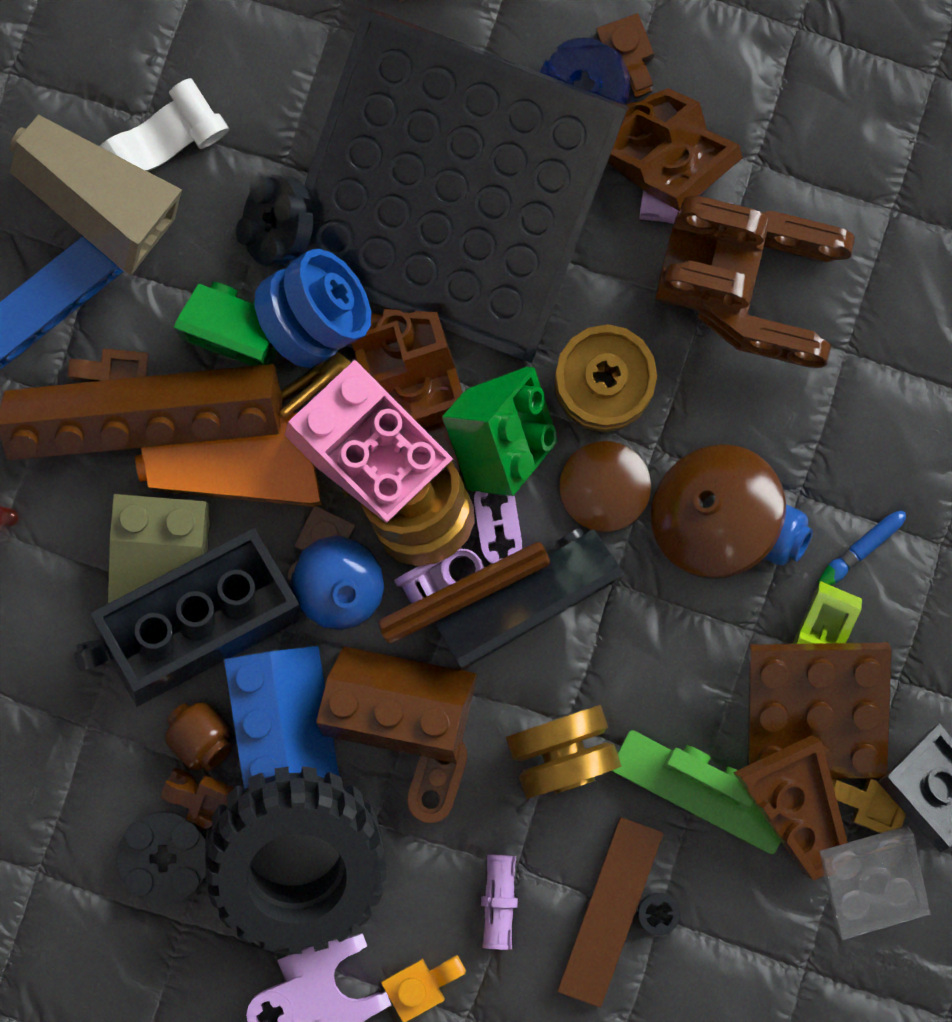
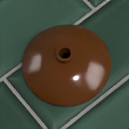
M725 444L697 449L678 460L666 472L656 489L651 508V525L655 540L663 554L675 566L691 575L707 579H720L738 575L758 564L776 544L786 516L784 489L772 467L753 451ZM709 496H715L714 504L711 507L703 508L704 500Z

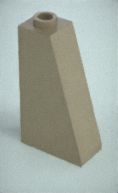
M40 115L26 129L23 127L19 128L13 136L9 151L13 153L10 173L118 267L132 275L174 222L182 189Z

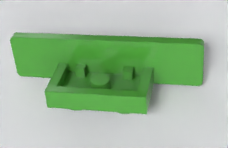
M634 730L627 734L618 752L622 767L612 770V772L771 855L776 852L781 841L733 772L737 771L736 769L727 766L725 772L720 771L708 764L711 759L709 755L689 745H686L683 751L677 747L670 750Z

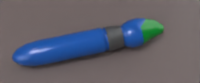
M896 511L881 520L850 546L839 558L832 560L818 579V584L821 581L828 585H833L841 581L847 575L849 569L856 566L859 561L866 558L897 532L906 519V513L904 511Z

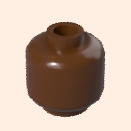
M198 702L191 706L184 703L169 715L167 719L169 727L165 734V742L168 748L187 768L191 770L203 768L206 771L213 770L223 763L232 752V727L209 703Z

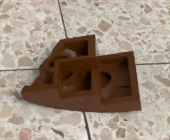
M667 88L649 95L642 101L626 105L629 107L608 163L644 191L680 211L685 197L699 196L743 157L739 144L707 130L700 102Z
M384 309L383 314L371 313V326L366 335L352 344L357 362L422 428L444 422L442 416L460 397L463 391L437 312L415 311L413 313H404L400 310Z

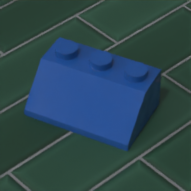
M319 646L270 651L224 659L244 790L249 787L248 778L259 773H263L265 778L275 775L274 768L287 766L289 773H301V767L304 766L316 768L317 776L323 778L328 772L339 776L334 739L323 736L316 724L325 689Z

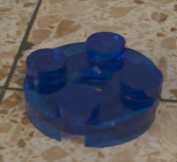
M574 38L565 41L556 48L558 50L552 54L549 61L545 60L540 69V73L574 85V81L581 80L583 72H588L589 78L594 80V87L589 92L623 105L628 99L630 76L623 57L617 50L601 41L592 38Z

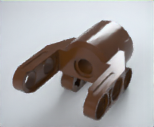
M685 197L680 213H677L674 220L655 301L699 311L697 318L736 350L804 367L822 368L828 363L831 345L816 332L748 315L763 247L827 263L834 260H845L852 256L855 236L848 230L776 211L761 213L751 208L707 197Z

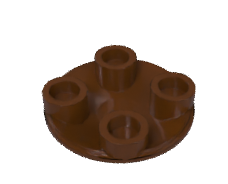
M613 441L593 442L573 453L562 470L559 485L562 503L568 514L580 526L599 532L617 531L632 524L645 510L651 491L649 472L643 460L629 447Z

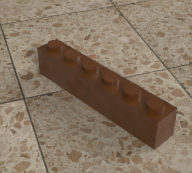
M275 364L4 390L0 407V438L8 461L277 435L280 429L281 417L279 413L282 410L283 399Z

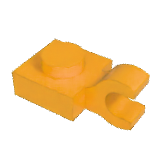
M458 955L431 970L428 969L422 958L386 978L381 983L402 1022H407L443 1002L445 998L439 987L465 974L466 969Z

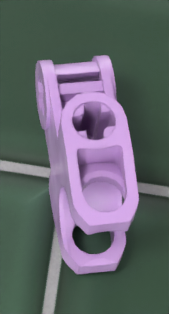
M363 933L350 936L342 942L338 940L328 941L329 948L315 952L314 946L302 949V954H289L278 959L277 962L285 981L255 995L248 1006L247 1021L270 1022L269 1019L261 1021L259 1018V1014L264 1010L263 1003L267 1001L270 1002L272 1007L281 1006L283 1012L278 1016V1022H364L371 1016L391 1006L386 991L361 999H353L342 994L335 984L334 974L338 964L346 957L360 952L363 948L367 947Z

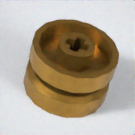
M608 324L589 327L572 337L560 353L554 379L557 401L567 417L585 429L602 433L621 430L639 419L653 397L657 380L654 356L644 340L626 328ZM601 373H607L613 378V385L607 388L604 382L596 383V377Z
M452 461L387 523L361 503L386 553L400 563L415 566L435 564L455 554L468 540L474 525V506Z
M601 705L505 737L514 760L524 761L542 755L543 764L523 770L519 776L526 799L551 791L558 794L595 781V776L622 767L614 744L605 742L585 749L583 740L603 734L608 728Z

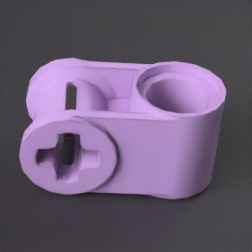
M459 549L455 554L438 563L422 565L395 579L394 583L397 587L403 588L412 604L424 598L417 585L418 582H420L426 596L456 582L450 572L451 565L456 559L461 557L470 558L475 564V572L483 569L484 565L474 552L468 549Z

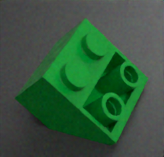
M525 367L466 389L442 416L467 489L470 491L514 496L558 443L557 432L553 425L535 367Z

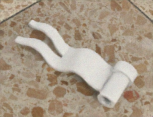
M192 78L178 83L169 91L173 101L161 108L151 118L132 130L114 135L99 146L149 171L166 163L194 141L199 149L216 143L230 129L219 113L214 114Z

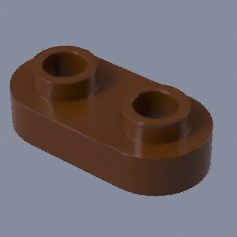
M463 741L457 764L450 762L443 765L437 759L420 756L407 798L408 807L413 816L418 820L426 823H435L443 820L450 813L468 757ZM429 790L437 792L440 797L438 806L432 809L425 807L422 803L423 794Z

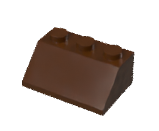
M343 646L327 678L316 724L322 735L326 737L457 764L478 675L473 672Z

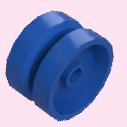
M317 248L305 252L293 260L287 268L279 270L263 280L255 291V310L259 324L268 341L283 357L297 366L311 368L323 363L334 356L339 349L347 347L364 337L371 326V308L367 294L359 279L344 261L329 251Z

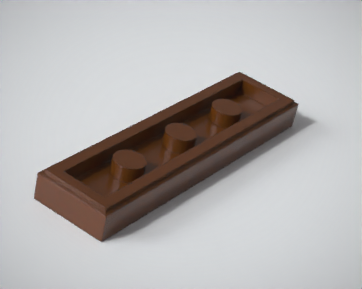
M622 817L619 818L557 992L591 1005L602 1007L661 843L663 832Z

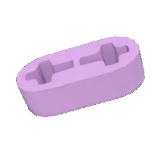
M476 491L474 495V508L481 550L484 558L490 564L501 560L496 551L490 552L488 544L494 543L496 539L494 527L503 526L505 539L508 541L514 540L515 548L508 550V556L522 549L515 496H507L508 503L501 504L502 520L493 521L491 508L489 506L482 507L481 499H486L488 493Z

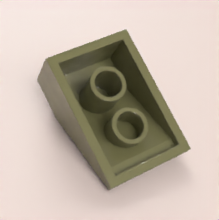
M114 494L109 548L108 603L205 554L208 549L211 505L206 501Z

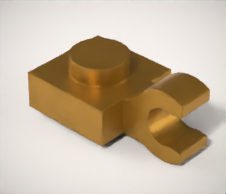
M868 778L864 789L861 790L839 780L832 779L837 801L856 808L851 821L897 839L906 814L878 781Z

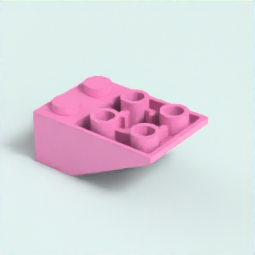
M356 360L346 367L288 422L285 436L321 472L385 523L394 517L453 460Z

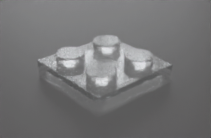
M909 826L819 851L837 931L842 940L931 915L915 838Z

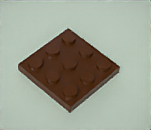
M889 642L749 644L747 766L813 735L822 740L831 779L883 778L887 774L892 651Z

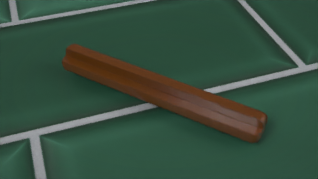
M540 542L529 545L380 619L378 622L380 632L387 643H393L547 567L550 564L549 556Z

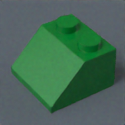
M212 281L210 287L198 283L174 326L181 339L248 366L271 364L276 349L268 341L259 324L254 306L255 298L252 304L236 298L238 291L222 283Z

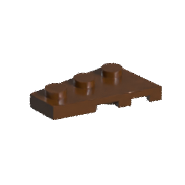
M811 735L733 772L804 875L814 881L852 862L822 740Z

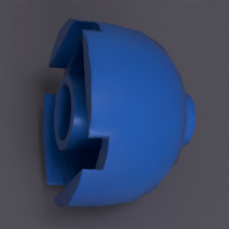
M337 535L318 539L306 547L298 557L299 561L295 566L294 573L292 572L290 580L292 593L297 599L304 615L324 628L335 630L357 627L372 617L381 603L384 581L381 566L369 548L355 540Z

